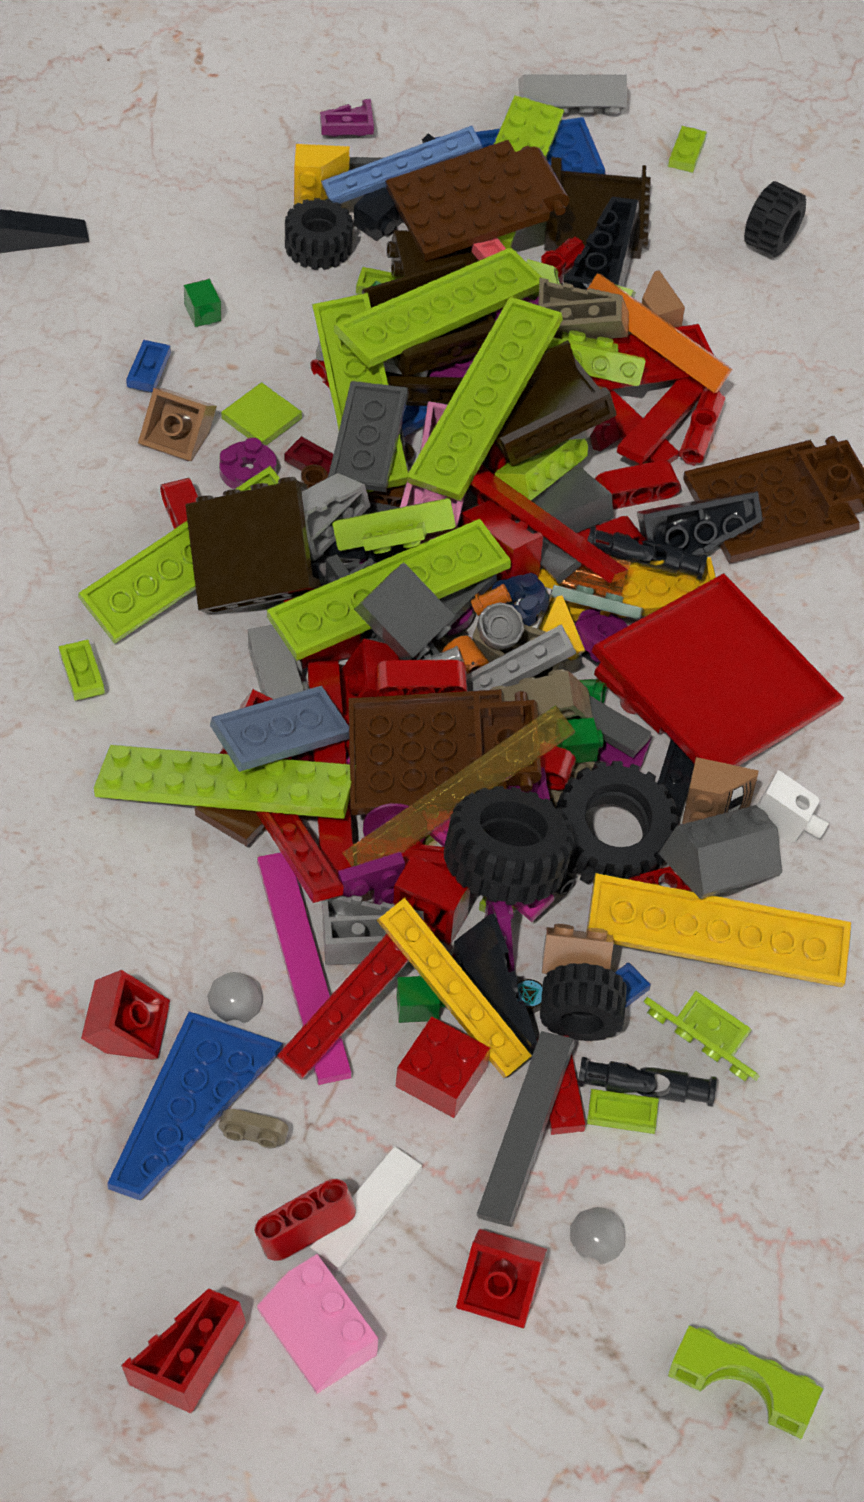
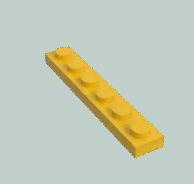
M405 898L376 920L468 1035L490 1047L489 1061L503 1078L508 1077L532 1056Z

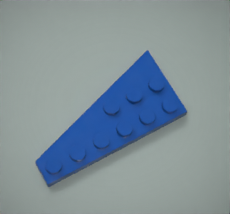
M584 117L561 120L546 158L550 166L551 157L562 158V171L605 174V167ZM500 129L476 132L482 148L494 144Z
M188 1012L107 1183L108 1190L141 1201L222 1115V1112L228 1109L283 1049V1043Z

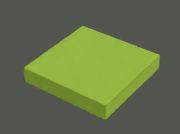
M261 382L221 412V419L247 438H257L263 445L267 446L302 419V411Z

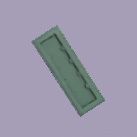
M557 585L553 586L552 597L556 598L563 595L566 601L638 620L642 617L644 609L622 603L624 599L622 596L607 592L605 598L593 595L595 589L577 585L576 590Z

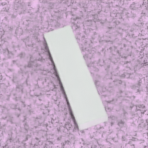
M394 1146L353 1195L352 1200L356 1207L354 1218L344 1226L315 1241L310 1247V1253L313 1256L318 1254L326 1265L338 1273L420 1174L422 1164Z

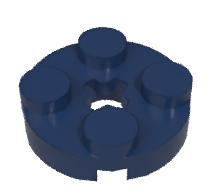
M534 573L514 576L507 580H499L492 586V590L502 584L506 586L512 601L505 604L512 605L521 614L524 625L530 626L537 621L535 616L541 610L545 613L548 608L549 594L544 584ZM517 599H522L519 605H514Z

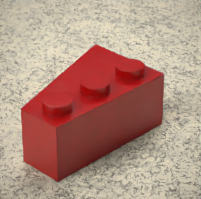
M488 500L461 513L460 527L481 519L510 558V568L496 574L497 580H507L511 577L527 573H534L537 577L539 576L544 535L539 532L532 534L526 530L528 525L525 522L516 523L510 519L512 518L510 512L492 500Z
M209 1288L174 1318L175 1323L160 1336L154 1335L148 1341L149 1345L134 1359L129 1357L121 1364L129 1386L190 1414L246 1324L239 1301Z

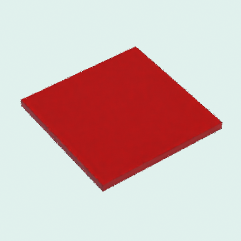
M724 573L596 643L591 650L694 764L697 757L740 766L836 708L844 700V697Z

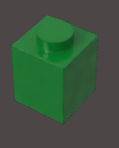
M206 279L185 284L184 305L194 326L199 327L221 321V300L211 280Z
M594 717L562 720L556 723L554 742L555 746L570 751L576 758L575 763L597 761L598 750L603 748V734L601 729H596Z
M422 976L397 977L398 1022H428L431 1016L439 1020L440 1008H445V1005Z

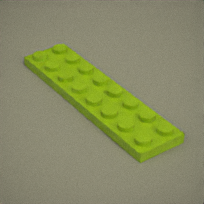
M514 95L494 144L509 140L515 152L520 151L524 146L538 147L547 158L563 118L564 110ZM517 231L497 238L507 249L511 247Z
M509 247L335 324L334 333L370 368L401 354L402 351L411 346L430 341L503 308L509 297L520 300L538 292L540 278L543 277L517 252Z
M368 293L312 304L338 429H340L351 381L388 385L383 362L368 368L334 333L336 323L371 308ZM400 434L387 488L407 484L406 476L408 475Z
M509 297L406 476L408 483L459 501L462 500L563 320L561 312Z
M269 466L236 489L242 492L251 490L250 486L258 483L278 484L280 477ZM187 521L78 593L80 601L114 644L196 589Z
M478 519L267 610V618L295 660L298 661L371 629L354 608L403 562L440 599L509 569L511 560L481 519Z
M110 745L93 789L95 797L344 819L350 801L352 781H350V765L280 759L239 772L228 754Z

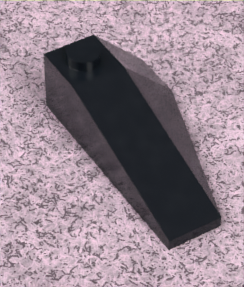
M0 209V253L89 243L86 222L83 219Z
M758 491L637 511L640 533L645 540L682 548L683 552L696 556L709 552L720 543L737 536L763 521ZM654 546V556L651 561L665 560V551L658 546Z
M490 914L454 941V950L451 956L533 1056L537 1045L535 1033L524 1001H517L519 998L518 979L515 971L508 973L505 954L509 951L495 914Z

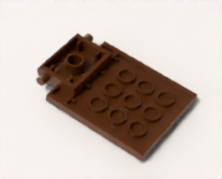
M509 140L385 180L386 189L425 262L473 246L475 243H482L547 221L552 211H555L558 216L565 213V207L569 203L568 195L542 150L538 147L524 146L520 151L515 152Z
M830 436L825 440L826 445L815 447L810 439L684 471L683 480L695 501L758 491L763 521L719 544L729 564L859 530L860 522L855 514L864 511V467L848 440L838 442L835 436Z
M502 689L349 698L350 781H352L350 805L352 815L368 814L373 809L386 804H403L417 811L454 809L456 804L470 793L475 794L479 789L487 788L492 790L494 786H503L504 789H509L508 786H520L521 791L527 792L533 789L532 784L538 782L542 777L537 702L535 700H527V693L524 691L515 693V701H504Z

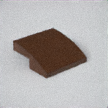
M203 806L195 807V816L246 847L261 830L267 831L255 811Z

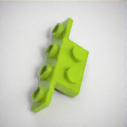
M572 330L569 333L563 332L561 339L552 338L546 349L553 348L568 340L573 356L589 376L633 386L640 385L645 358L618 352V344H615L610 338H588L585 333Z
M445 498L335 520L332 525L338 550L342 551L364 546L365 551L373 550L374 554L390 551L391 546L403 544V548L418 546L421 544L420 540H425L426 534L453 529L456 526L451 500Z
M696 990L677 1017L649 997L645 998L643 1002L650 1007L647 1014L661 1024L668 1020L676 1025L677 1028L674 1032L689 1043L693 1039L699 1041L704 1045L701 1051L716 1062L722 1057L732 1064L729 1071L743 1081H746L748 1077L755 1081L758 1080L760 1075L734 1057L752 1029Z

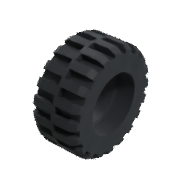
M612 761L611 766H606L605 762L595 763L592 770L587 767L580 770L576 778H571L565 785L563 792H561L555 808H560L564 812L566 819L569 820L575 836L567 870L571 874L575 871L580 873L581 877L579 880L587 884L589 880L594 879L596 873L629 879L640 876V874L658 870L665 861L659 855V852L675 827L678 826V816L674 814L676 805L674 799H667L666 796L669 790L663 783L658 785L655 782L656 776L650 771L647 774L640 772V766L631 763L629 768L624 767L622 761ZM602 804H613L623 807L638 820L642 829V839L638 843L626 847L608 845L600 841L590 831L585 818L586 812Z
M494 786L492 790L483 788L476 791L475 794L470 793L456 804L451 814L443 855L453 877L456 876L457 882L463 888H470L472 894L478 897L480 895L485 896L488 901L495 903L498 900L504 901L506 905H515L517 902H522L525 905L533 903L535 899L541 901L561 887V883L566 876L575 836L569 820L566 819L564 812L560 808H554L553 802L547 798L543 800L539 798L538 794L531 791L529 793L523 792L521 788L512 787L511 789H504L503 786Z

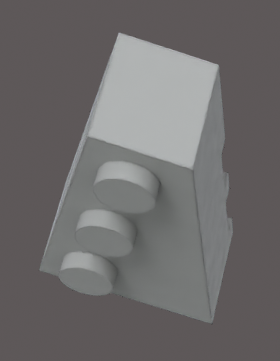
M337 473L302 492L310 560L315 561L336 541L332 525L335 520L360 516L370 507L365 484Z
M352 895L351 898L337 896L323 900L322 924L325 965L361 963L387 934L376 920L395 905L382 902V905L362 901V897ZM415 910L416 913L424 920L423 911Z

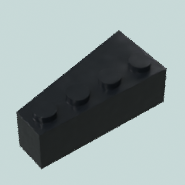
M428 133L422 139V143H426L436 138ZM386 187L365 194L354 205L353 226L375 241L390 234L397 226L404 222Z
M611 197L597 221L596 229L587 238L586 246L582 253L578 254L572 270L565 276L564 283L572 284L574 288L587 290L596 274H601L615 285L624 287L639 224V200Z

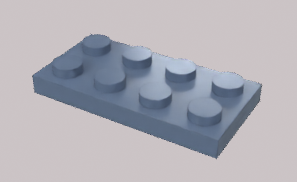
M322 686L212 717L210 727L239 772L349 739L348 724Z

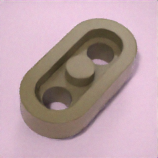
M238 1109L224 1110L218 1125L223 1135L230 1140L241 1141L244 1139L253 1141L262 1147L270 1149L283 1145L289 1131L288 1125L277 1118Z

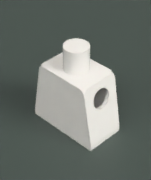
M779 770L757 804L777 826L778 836L790 842H796L803 830L820 839L829 824L828 821L813 814L820 801L819 798Z

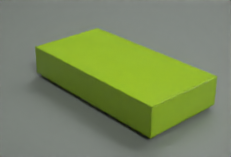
M591 1089L587 1124L655 1134L659 1098Z

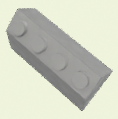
M522 75L518 79L520 97L563 109L564 113H569V108H579V113H594V108H604V113H620V108L627 107V75Z

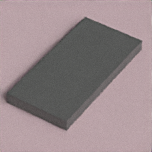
M351 381L328 478L339 473L365 484L366 490L387 491L409 394L408 388Z

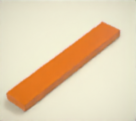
M596 274L587 290L591 288L622 295L629 311V332L712 392L718 393L733 370L731 367L603 275Z

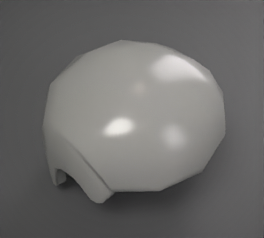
M500 602L489 605L482 611L478 619L477 628L482 641L487 646L499 650L508 649L519 641L524 631V623L522 622L521 614L512 605Z
M230 972L214 980L207 995L210 1009L225 1022L231 1019L239 1020L242 1023L249 1022L259 1013L262 1005L261 994L256 983L247 975L239 972Z
M594 1207L581 1211L570 1225V1241L583 1258H594L600 1264H605L619 1257L625 1247V1232L622 1223L612 1211L601 1207Z

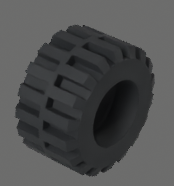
M777 181L771 182L760 193L749 213L745 226L744 241L774 257L783 253L791 244L800 228L806 210V196Z
M314 198L311 201L309 199L303 200L302 204L297 203L294 205V209H289L287 216H285V249L288 257H292L293 262H300V266L305 268L309 266L314 270H317V268L325 270L329 269V266L336 267L340 262H345L347 256L351 254L353 219L349 215V211L346 208H342V204L338 202L332 203V200L329 199L320 200V198Z
M571 963L566 966L555 967V970H550L543 979L540 1008L541 1023L550 1032L561 1036H568L577 1041L604 1040L606 1037H613L616 1035V1032L622 1030L624 1025L626 982H623V978L615 974L614 971L599 965Z

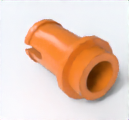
M502 584L482 595L475 594L471 604L477 616H480L487 606L500 602H511L512 599L506 586Z

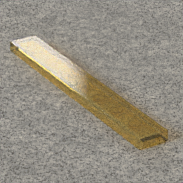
M555 705L344 851V857L353 867L398 852L403 853L449 821L454 807L470 793L475 794L479 789L487 788L492 790L494 786L501 785L573 735L575 730Z

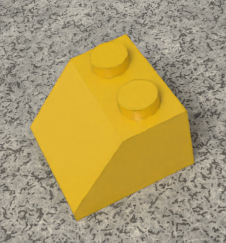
M296 144L294 205L297 203L302 204L303 200L307 199L310 201L314 200V198H320V200L328 199L321 181L349 171L350 146Z

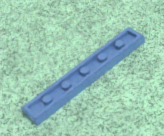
M471 125L321 182L327 198L332 200V203L338 202L341 204L386 187L385 180L481 149L482 145Z

